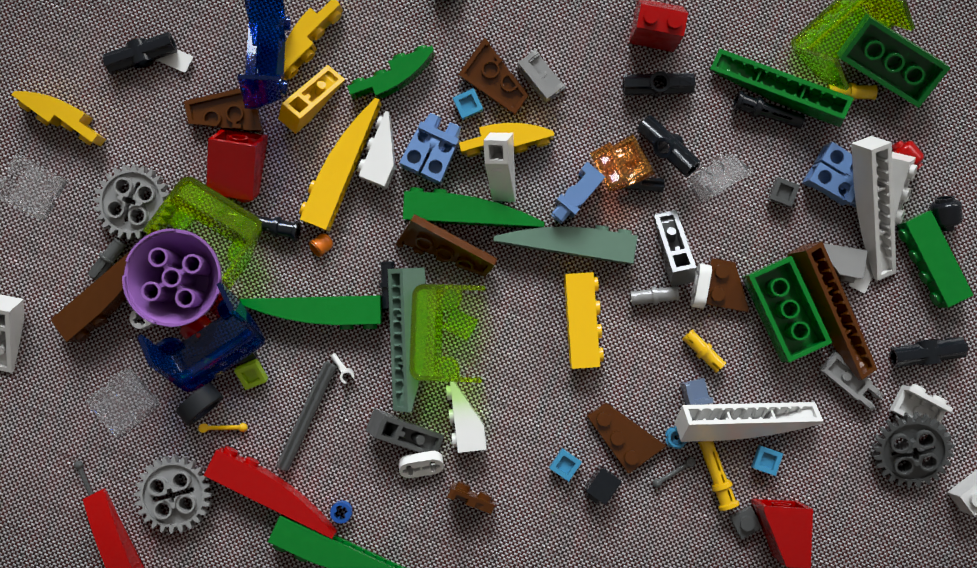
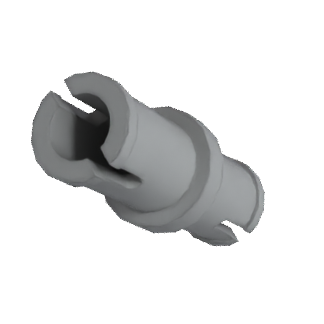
M655 286L649 290L630 291L631 305L648 303L658 305V302L679 301L678 286L656 288Z

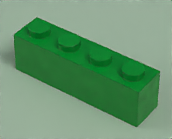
M931 210L920 213L903 221L901 224H897L899 229L898 235L906 243L909 249V257L917 265L920 271L919 277L927 285L930 291L929 297L934 305L938 308H949L973 296Z

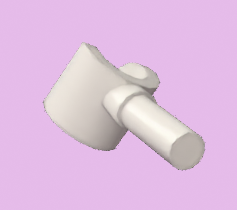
M336 353L330 355L341 372V382L347 384L346 379L343 377L344 373H350L354 379V371L346 368Z

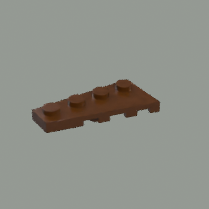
M415 214L395 243V246L401 248L404 245L414 248L413 252L421 255L424 252L435 255L436 260L444 263L449 261L455 262L456 267L484 277L491 271L497 261V258L487 252L478 249L467 241L452 235Z

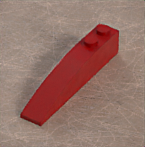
M229 446L221 447L215 451L203 476L331 539L336 535L338 530L312 502L285 480L260 466L258 460L248 456L244 458L238 455L236 449Z
M106 488L82 499L105 568H144Z

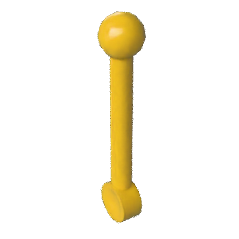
M203 423L198 427L201 433H205L208 430H239L240 432H245L248 428L245 423L208 426V424Z

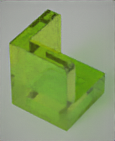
M454 308L443 329L468 341L479 320Z

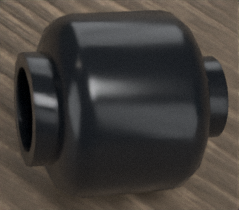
M955 196L936 197L934 202L929 205V211H932L941 231H952L955 229V226L962 223V203L955 199Z

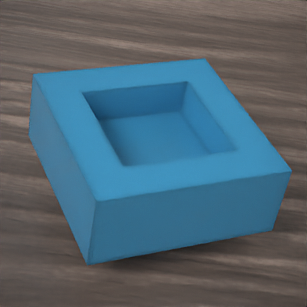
M474 88L453 97L462 121L483 111Z
M758 445L751 467L776 476L783 453Z
M561 448L549 468L569 482L582 461Z

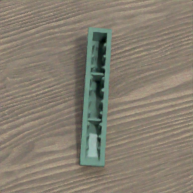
M595 225V229L583 227H542L494 236L493 243L631 265L634 263L638 236L632 235L631 230L618 229V232L609 231V227Z
M425 268L388 269L393 411L412 412L419 385L426 339L427 301Z

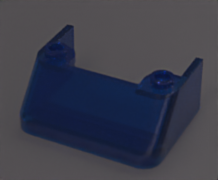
M244 0L249 22L245 74H238V82L245 109H257L282 100L283 95H287L288 83L287 80H284L286 31L291 30V18L286 16L284 0Z
M221 282L216 284L223 297V300L217 306V311L221 317L198 331L197 333L201 334L200 337L197 338L195 333L183 342L174 337H167L156 345L142 334L137 337L148 365L185 392H192L201 388L261 348L265 343V338L260 328L241 301Z

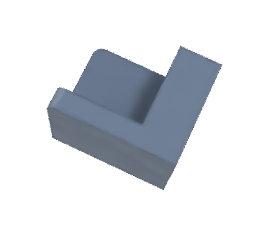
M705 378L680 383L685 405H705L714 402L713 398L708 395Z

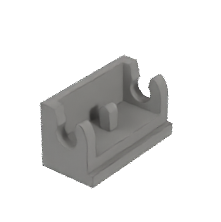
M537 50L532 51L518 62L517 69L545 104L566 88Z

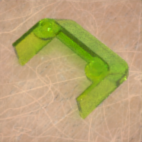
M835 0L792 39L791 46L796 55L821 81L846 91L849 85L838 61L837 52L866 13L889 28L897 26L913 31L915 26L906 0Z
M193 177L182 178L150 219L143 232L147 236L154 230L165 229L167 225L175 229L184 230L194 220H197L233 242L228 250V258L231 265L222 276V282L230 290L252 258L262 232L261 221L254 214Z
M420 284L413 290L409 366L410 374L413 378L419 381L482 383L483 376H460L458 361L450 356H442L443 309L452 310L459 307L462 302V291L486 292L485 286Z

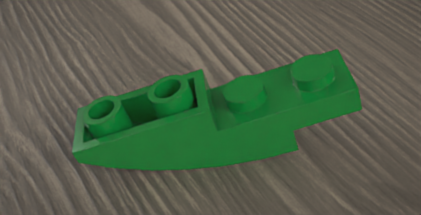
M422 45L415 48L412 53L406 55L405 53L397 54L392 57V60L388 61L391 70H380L375 72L373 77L367 79L361 77L353 80L352 84L347 86L352 99L375 93L376 98L381 100L401 90L417 78L430 64L435 56L433 46L427 47V45Z

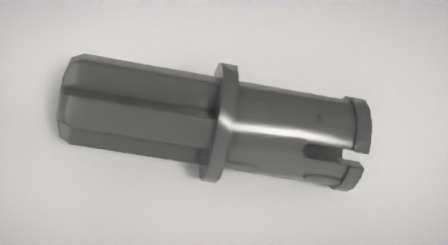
M114 237L103 253H99L100 257L89 270L88 275L92 279L97 280L112 265L116 264L115 260L128 245L119 238Z

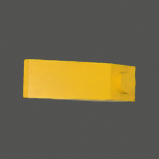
M327 65L282 103L278 120L296 134L315 117L345 82V79Z

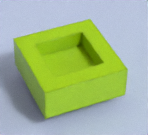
M258 359L239 365L234 370L245 390L263 384L268 379Z

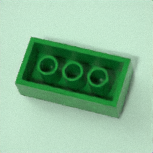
M867 13L837 52L841 60L918 108L950 70V67L945 62Z
M792 256L782 258L742 276L743 282L781 362L790 363L832 343Z

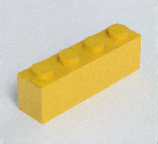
M594 272L565 274L563 276L570 368L600 367V362H604L603 348H599L598 338H602L601 324H597V315H600V301L595 299V291H599L598 277H594Z

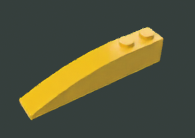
M374 98L355 118L328 155L316 181L312 180L308 189L309 198L307 202H303L299 211V215H301L300 220L330 232L382 106L380 99Z

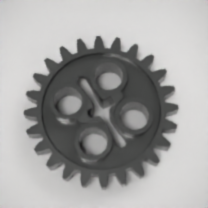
M905 412L904 419L902 420L895 415L896 422L894 423L886 420L889 427L887 429L879 427L883 434L874 435L879 443L872 444L873 449L876 450L872 453V456L876 459L874 463L877 468H880L879 471L883 476L887 475L886 477L890 482L895 480L898 486L905 482V485L910 488L912 483L915 482L917 487L920 488L921 481H925L926 484L930 485L929 478L933 477L939 480L938 472L947 473L943 466L952 465L947 457H954L952 451L949 450L954 447V444L949 441L952 436L946 432L947 429L943 424L939 425L940 422L936 418L931 420L927 414L921 418L918 412L914 413L913 418ZM928 434L924 440H919L920 436ZM903 438L901 443L894 444L895 440ZM931 456L927 462H922L925 457ZM906 460L904 465L897 466L900 461Z

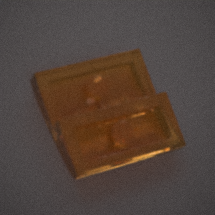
M634 135L625 138L613 146L609 142L590 153L599 172L605 176L604 181L609 191L625 188L655 174Z

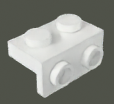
M912 384V386H901L890 411L902 417L907 412L911 418H913L915 412H918L921 418L927 414L931 420L936 418L941 422L945 412L952 413L954 408L946 405L948 401L937 395L931 397L925 394L926 389Z

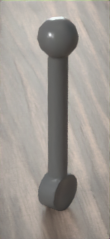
M689 457L683 465L660 479H654L653 486L659 488L664 481L688 466L694 467L696 464L695 459Z
M76 461L74 468L78 470L90 496L93 494V491L84 473L83 462Z

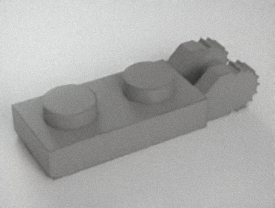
M833 352L819 369L849 396L871 411L875 406L863 396L866 390L880 400L884 397V394L867 377L863 380H858L837 352Z

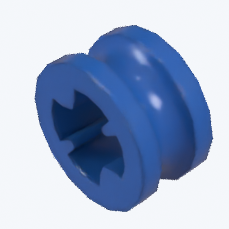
M344 500L337 501L330 510L332 520L340 524L347 522L353 513L351 504ZM338 506H342V509L344 507L347 509L344 518H341V515L339 517L336 515Z

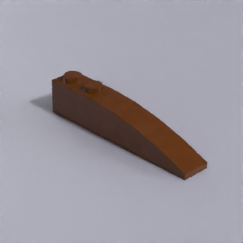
M129 252L50 319L66 342L80 343L88 339L91 335L90 332L104 325L108 321L107 318L126 300L122 276H124L127 263L125 260Z
M822 241L802 245L788 253L787 257H793L830 336L832 345L857 379L863 380L876 371L877 367Z

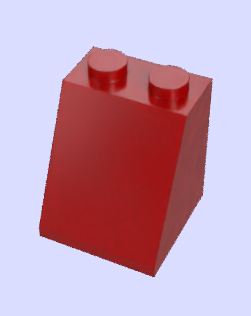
M637 0L629 44L674 52L684 37L688 12L683 6L652 0Z
M222 128L208 139L206 194L214 195L217 199H227L230 197L244 203L253 201L260 191L268 135Z
M751 499V504L762 526V531L772 556L787 568H811L813 509L799 501Z

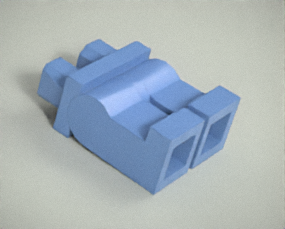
M430 113L424 122H420L399 164L401 168L418 176L421 174L423 178L441 186L447 169L459 146L461 127L450 122L446 131L443 132L438 129L442 119Z
M830 142L823 146L802 184L809 188L817 189L842 206L849 204L856 207L852 154L836 143Z
M586 162L578 173L581 177L580 181L576 185L569 187L565 195L561 194L555 202L557 207L552 212L551 217L560 224L568 216L573 218L578 213L579 208L605 178L589 162Z

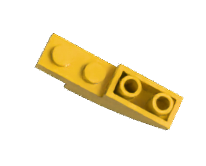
M330 0L318 13L310 7L292 29L282 49L277 67V74L284 82L287 79L293 78L298 73V68L304 62L308 63L313 59L317 50L313 41L320 39L324 35L325 29L330 24H335L341 18L343 9L337 0Z
M14 91L11 94L19 100L18 106L27 112L34 111L37 114L35 118L46 126L51 123L57 127L61 125L70 132L76 130L80 133L78 138L90 146L94 143L101 147L106 140L88 126L94 118L62 100L27 91Z
M491 124L479 127L480 137L459 142V147L462 155L467 154V157H473L481 154L480 150H484V139L489 133H513L514 153L517 154L527 151L528 147L532 145H537V147L549 145L550 140L554 138V132L531 124Z

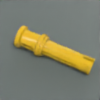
M698 441L713 484L711 489L716 493L720 504L718 506L719 511L739 506V501L735 499L731 488L733 484L724 473L714 442Z

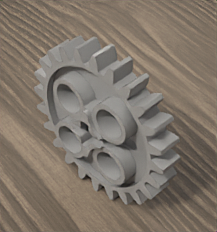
M124 164L122 172L117 168H113L115 175L112 176L106 173L108 181H99L103 188L95 189V192L100 194V197L94 198L93 201L99 203V206L95 207L94 211L101 212L97 220L105 221L102 227L110 228V234L115 235L118 233V238L122 239L127 235L128 240H134L136 235L137 239L141 240L144 237V233L146 235L152 233L151 229L160 230L159 222L167 223L162 217L163 215L171 214L165 209L172 206V203L166 201L172 194L164 192L169 186L165 183L160 184L164 178L156 176V171L152 169L148 171V168L143 165L139 169L136 164H132L130 170L129 166ZM128 182L129 189L126 193H123L122 186ZM150 189L152 195L148 200H145L144 193ZM136 200L135 205L130 204V201ZM120 204L122 210L120 214L115 215V207ZM143 211L144 218L138 223L136 219L137 214Z
M178 455L172 456L171 460L168 456L162 457V462L159 459L153 461L154 467L152 465L146 466L145 469L148 473H141L139 475L143 481L135 484L138 488H141L140 491L134 493V496L140 497V500L135 505H142V509L138 514L146 513L147 516L144 522L152 520V529L160 525V532H164L169 527L170 534L176 532L177 528L181 533L186 530V526L191 529L195 526L194 522H201L202 517L200 515L205 516L208 514V510L205 507L212 505V502L207 500V497L214 495V492L207 491V488L212 486L213 483H206L205 479L207 477L201 474L204 466L195 468L196 460L188 464V456L182 457L180 461ZM179 474L186 476V485L179 482ZM157 480H161L163 482V491L157 489ZM190 487L194 488L193 492H186L157 501L154 500L155 496H162L171 491L177 492ZM185 497L192 500V508L185 506ZM162 503H165V504L168 505V507H169V513H168V514H166V513H164V512L162 511V509H161Z

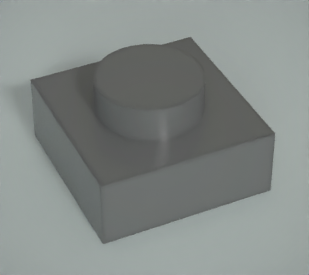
M777 177L767 200L790 208L794 203L800 185Z
M747 506L729 516L741 539L762 529L751 506Z

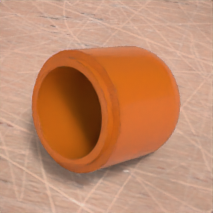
M322 233L309 242V247L316 256L321 257L332 249L333 241L329 235Z

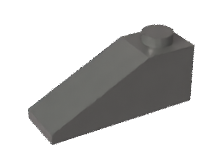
M677 210L654 214L662 257L671 287L694 282L696 265Z
M375 408L365 430L374 438L420 453L428 451L438 452L445 436Z

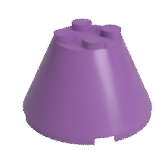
M162 229L150 233L135 244L125 260L127 263L124 276H122L124 294L133 310L148 322L167 327L187 325L204 316L217 300L222 283L220 262L212 247L204 239L192 232L180 229Z

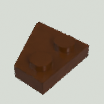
M710 258L709 265L712 266V274L706 305L748 312L749 307L735 262Z
M458 481L457 484L452 482L447 498L451 500L455 498L460 499L467 506L492 514L495 501L492 500L493 497L483 491H480L479 494L471 491V486L464 482Z

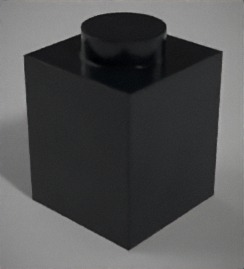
M599 465L584 486V489L588 492L586 497L596 504L602 502L606 505L622 481Z

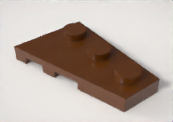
M486 38L482 40L458 74L459 78L514 116L528 99L529 95L508 70L503 60L496 54Z
M253 86L184 101L188 124L192 126L264 132Z
M606 402L586 415L628 474L666 447L665 444Z

